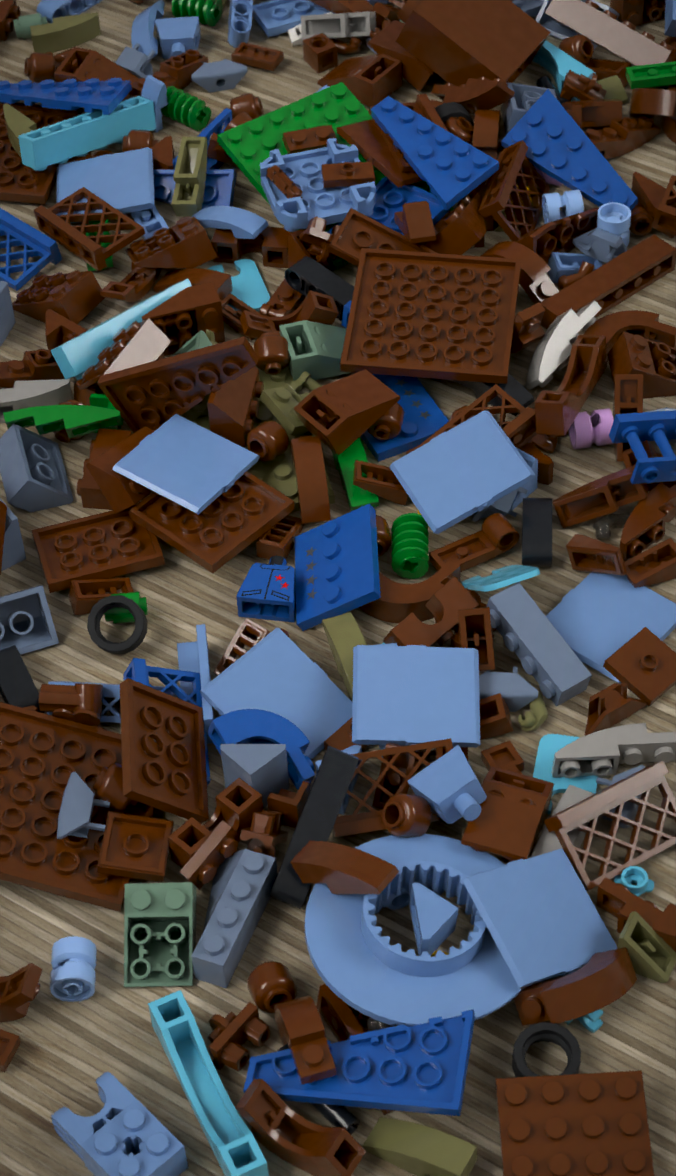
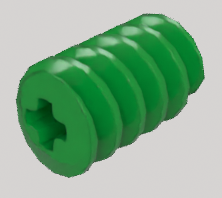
M172 0V13L175 18L199 16L200 24H207L213 27L221 19L223 3L222 0H216V2L215 0Z
M174 86L167 87L168 105L160 109L162 114L195 131H201L205 128L212 113L211 109L206 107L205 101L198 100L197 97L184 93V91Z
M403 514L396 518L392 524L391 566L397 575L407 579H418L424 576L429 568V525L420 514Z

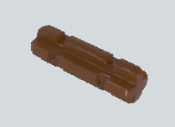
M278 165L267 169V177L274 182L287 198L298 196L301 199L303 198L300 188L296 186Z

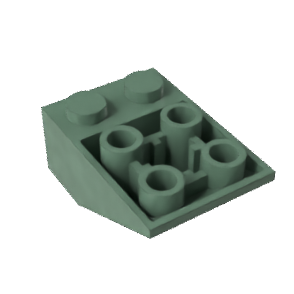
M307 320L279 325L281 336L288 341L290 357L288 367L293 380L296 381L304 371L311 374L313 380L352 373L341 372L340 370L347 328Z
M193 882L125 884L124 987L193 986L194 969L191 956L195 950L197 922V887Z

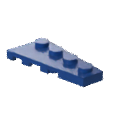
M153 169L155 201L167 204L172 203L176 185L173 179L175 169ZM206 169L202 209L211 206L233 207L237 176L234 169Z

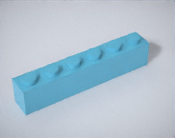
M136 96L121 101L110 115H104L102 110L98 109L94 110L95 112L85 113L19 135L22 164L33 168L35 171H42L47 169L49 165L66 163L69 158L83 157L90 151L106 149L108 145L113 143H123L124 136L128 135L131 130L156 129L153 101Z
M189 279L166 288L50 350L64 378L69 379L75 376L77 380L82 379L83 373L90 366H95L99 362L97 356L106 347L112 346L114 343L112 338L122 328L126 330L135 321L138 323L142 322V316L186 287L192 286Z

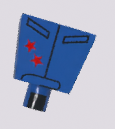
M276 555L270 558L269 564H252L236 596L239 617L295 623V568L286 566L287 561L285 558Z

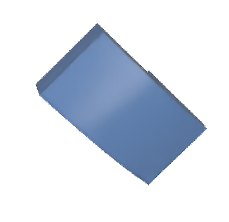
M148 75L143 85L141 97L153 101L156 129L152 131L156 133L163 129L162 112L160 109L168 105L167 88L162 81H159L152 75Z

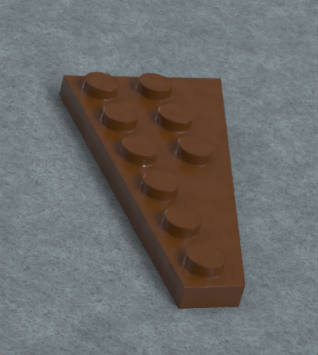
M244 336L105 374L99 377L97 384L115 409L120 411L121 417L133 433L144 426L157 430L173 415H182L203 401L204 397L210 392L215 393L220 390L222 384L228 380H235L256 366L259 357Z

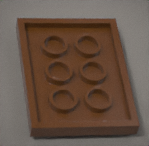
M135 505L116 514L112 510L31 530L50 593L69 589L71 580L108 579L165 565L164 556L156 535L130 518L129 510Z
M127 678L120 683L123 796L188 820L193 817L202 824L209 819L203 708Z

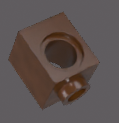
M320 33L303 40L304 61L318 74L338 66L337 45L325 34Z

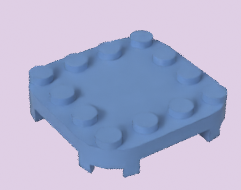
M337 138L327 139V147L281 156L279 149L269 151V157L260 162L261 186L275 217L284 225L286 231L295 232L298 229H307L310 220L314 217L325 219L327 221L326 225L343 222L350 208L368 217L373 214L376 190L374 181L349 187H323L321 164L360 162L359 149L354 144L349 147L338 144ZM278 165L296 186L300 188L303 198L301 199L300 196L287 198L274 182L267 177V169Z

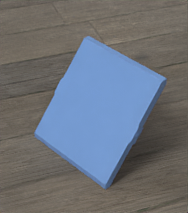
M147 147L58 165L57 203L84 187L123 214L153 208L155 198L152 149ZM82 198L76 203H84L88 200L86 198ZM85 210L74 211L73 214H85ZM91 210L90 213H101L103 210ZM68 211L60 212L57 215H67Z
M487 410L478 413L449 431L439 434L428 443L390 465V469L435 534H439L472 514L489 507L498 499L532 481L536 476Z
M175 414L151 435L149 434L140 441L139 445L118 461L112 470L199 515L223 492L230 489L235 484V481L259 460L260 456Z
M591 572L574 589L572 588L546 617L583 663L621 684L616 677L603 667L605 660L644 627L663 641L676 628V603L646 586L635 588L625 575Z
M275 628L200 690L205 700L221 716L236 710L259 709L273 712L295 724L310 741L303 754L310 759L314 758L324 749V741L352 718L353 702L327 677L328 675L318 664L313 662L279 628Z
M357 645L353 647V743L360 745H386V743L391 742L407 746L451 739L453 747L459 745L460 747L476 748L481 745L479 650L475 648L426 647V645Z
M563 848L525 860L522 858L512 861L505 866L475 874L462 880L520 989L559 975L571 974L584 967L595 953L618 948Z

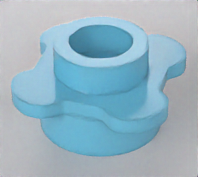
M629 866L622 871L621 875H617L614 878L615 883L623 884L631 893L638 897L645 892H652L654 889V882L648 879L647 872L639 866Z

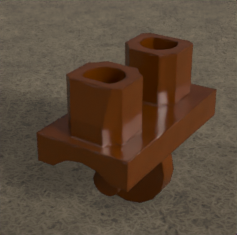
M569 70L565 76L560 98H566L569 101H572L574 97L579 100H603L606 90L602 89V85L596 83L597 74L591 73L589 77H586L583 74L578 75Z
M314 217L310 220L307 229L300 233L299 241L310 244V252L315 253L316 261L323 264L327 258L332 260L336 258V255L327 251L340 225L334 226L330 234L325 232L327 221L320 217Z
M264 809L262 812H254L251 827L242 829L240 835L241 840L252 839L248 843L247 849L275 857V845L286 842L288 832L281 830L284 813Z
M251 1002L237 1016L230 1012L225 1018L215 1014L209 1019V1025L213 1030L207 1037L212 1043L209 1046V1050L214 1057L212 1062L218 1070H221L226 1065L236 1071H240L250 1058L249 1051L242 1047L243 1044L249 1040L260 1047L270 1038V1027L259 1018L258 1007Z

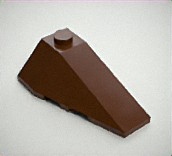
M599 208L590 209L547 223L526 233L513 242L530 248L547 263L552 252L569 253L576 248L572 243L574 238L597 228Z

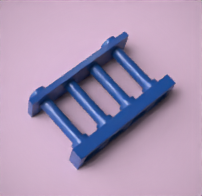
M676 410L616 414L609 437L612 443L628 442L637 462L630 479L631 483L676 481V455L668 441L676 439ZM641 441H655L663 457L649 458Z

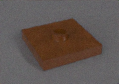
M646 627L606 659L603 665L622 684L626 683L628 685L627 688L638 698L646 701L649 707L676 684V653Z
M108 811L97 873L164 882L170 848L168 836L172 834L174 821Z

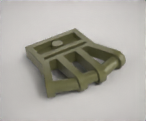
M304 371L291 385L286 382L282 387L263 390L259 398L290 435L310 432L305 428L293 409L309 394L298 395L297 393L301 389L306 387L313 391L322 386L311 378L312 375L307 371Z

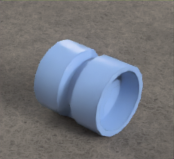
M580 190L564 191L561 196L558 192L542 195V213L545 224L584 212Z
M617 202L602 205L597 213V228L620 236L627 247L630 239L631 210L628 206Z
M72 936L59 939L53 944L50 991L55 998L62 1001L79 1002L93 996L96 981L94 969L96 967L97 949L91 940Z

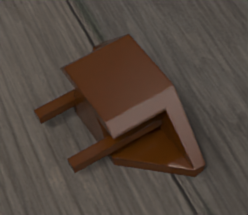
M626 683L612 684L590 697L585 736L612 727L648 705V703L639 699L627 698L628 685Z

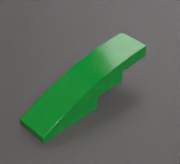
M49 405L3 412L8 429L13 423L23 428L36 426L39 435L66 429L69 439L97 432L99 428L108 429L124 425L119 410L88 405Z
M360 437L339 456L331 450L336 470L338 469L343 490L346 491L350 510H356L369 503L372 507L379 506L378 495L353 485L355 460L368 462ZM362 473V477L367 478V474Z

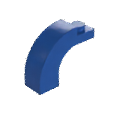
M242 709L229 712L212 720L207 733L220 755L221 744H286L289 777L296 789L299 790L303 781L311 784L315 777V768L311 759L303 755L310 741L295 724L286 718L265 710Z

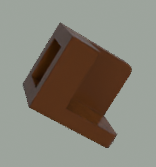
M303 781L297 793L282 788L278 794L270 793L267 798L268 810L284 813L282 824L296 828L310 792V783Z

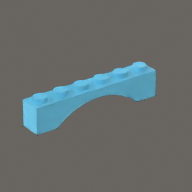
M545 40L533 59L534 62L549 71L555 79L560 94L565 76L569 70L578 75L583 74L586 77H589L591 73L596 74V72L547 40ZM576 97L572 99V101H581Z
M181 990L148 1003L154 1031L224 1175L269 1176L267 1162L252 1132L240 1117L226 1092L207 1051L196 1020Z

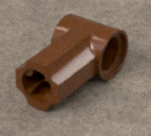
M75 683V686L41 684L39 692L40 711L54 712L56 709L64 708L75 712L86 709L97 712L101 716L103 685Z

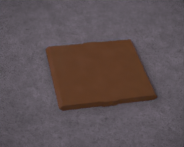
M373 119L336 128L337 133L350 145L354 144L359 149V153L368 162L372 161L373 165L397 187L422 181L415 171L401 172Z

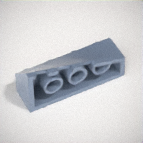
M519 582L489 598L487 607L490 609L491 627L496 628L502 635L506 647L510 651H514L519 657L523 669L527 674L535 678L539 683L542 694L547 699H551L557 707L587 689L592 674Z
M243 849L226 858L218 867L213 878L203 934L191 956L195 979L227 989L271 898L269 895L278 874L275 857Z

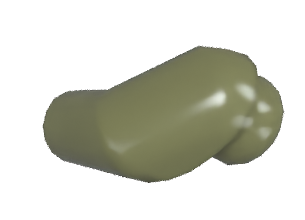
M538 692V698L529 703L530 711H525V716L520 714L518 717V723L524 731H536L548 718V712L540 692Z

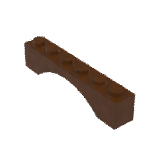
M579 335L572 345L567 370L557 391L542 390L534 402L537 434H546L552 438L565 436L607 368L606 336Z

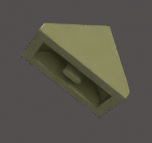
M636 911L631 912L618 938L617 949L627 947L636 974L660 983H666L676 963V952Z

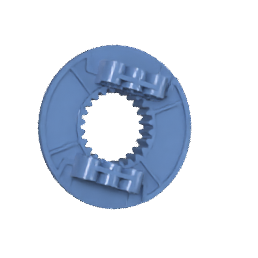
M423 834L422 836L408 838L391 835L377 838L355 847V849L379 857L397 867L399 873L380 894H332L326 883H315L307 903L304 924L309 956L325 984L336 996L360 1013L389 1025L405 1024L407 1027L428 1023V1019L442 1016V1019L461 1016V1012L474 1009L475 1020L497 1011L512 1001L522 991L462 881L469 876L505 866L504 863L487 852L476 851L470 846L461 844L460 840L440 835ZM412 883H420L439 896L444 890L446 891L447 898L456 896L457 905H466L465 913L471 915L470 923L474 927L473 932H470L468 935V941L462 940L459 949L453 946L450 947L448 955L438 950L435 957H431L427 951H423L420 956H416L414 949L410 948L408 951L402 952L401 944L398 943L391 946L389 936L381 937L382 928L381 926H376L377 918L375 914L382 907L387 906L389 909L396 910L407 906L410 902Z

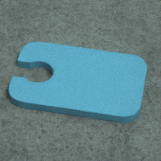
M236 260L234 265L240 273L237 276L231 277L233 290L231 294L259 312L261 306L264 303L266 304L271 298L253 260ZM222 264L208 268V270L224 273ZM229 303L227 304V305H229L230 307H232L233 309L237 310L235 307H233V306L230 305Z
M509 565L493 570V575L486 577L475 576L462 581L461 584L469 590L487 592L535 577L540 574L538 567Z
M547 734L539 741L533 778L554 783L552 796L557 793H565L569 785L594 794L596 793L598 784L596 783L598 777L596 775L552 778L551 772L555 753L581 737ZM550 801V806H549V810H548V814H549V815H551V811H552V802H551V801Z

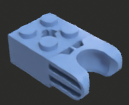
M110 1072L103 1073L95 1081L98 1086L99 1097L104 1103V1107L100 1112L93 1116L83 1117L74 1114L66 1107H62L51 1115L56 1133L80 1157L94 1176H179L188 1168L184 1145Z

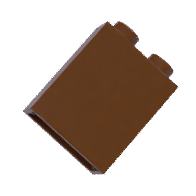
M407 0L397 15V18L403 21L405 25L396 42L445 81L455 86L465 85L468 78L478 79L479 77H485L489 80L499 78L505 82L513 83L531 64L551 32L510 0Z

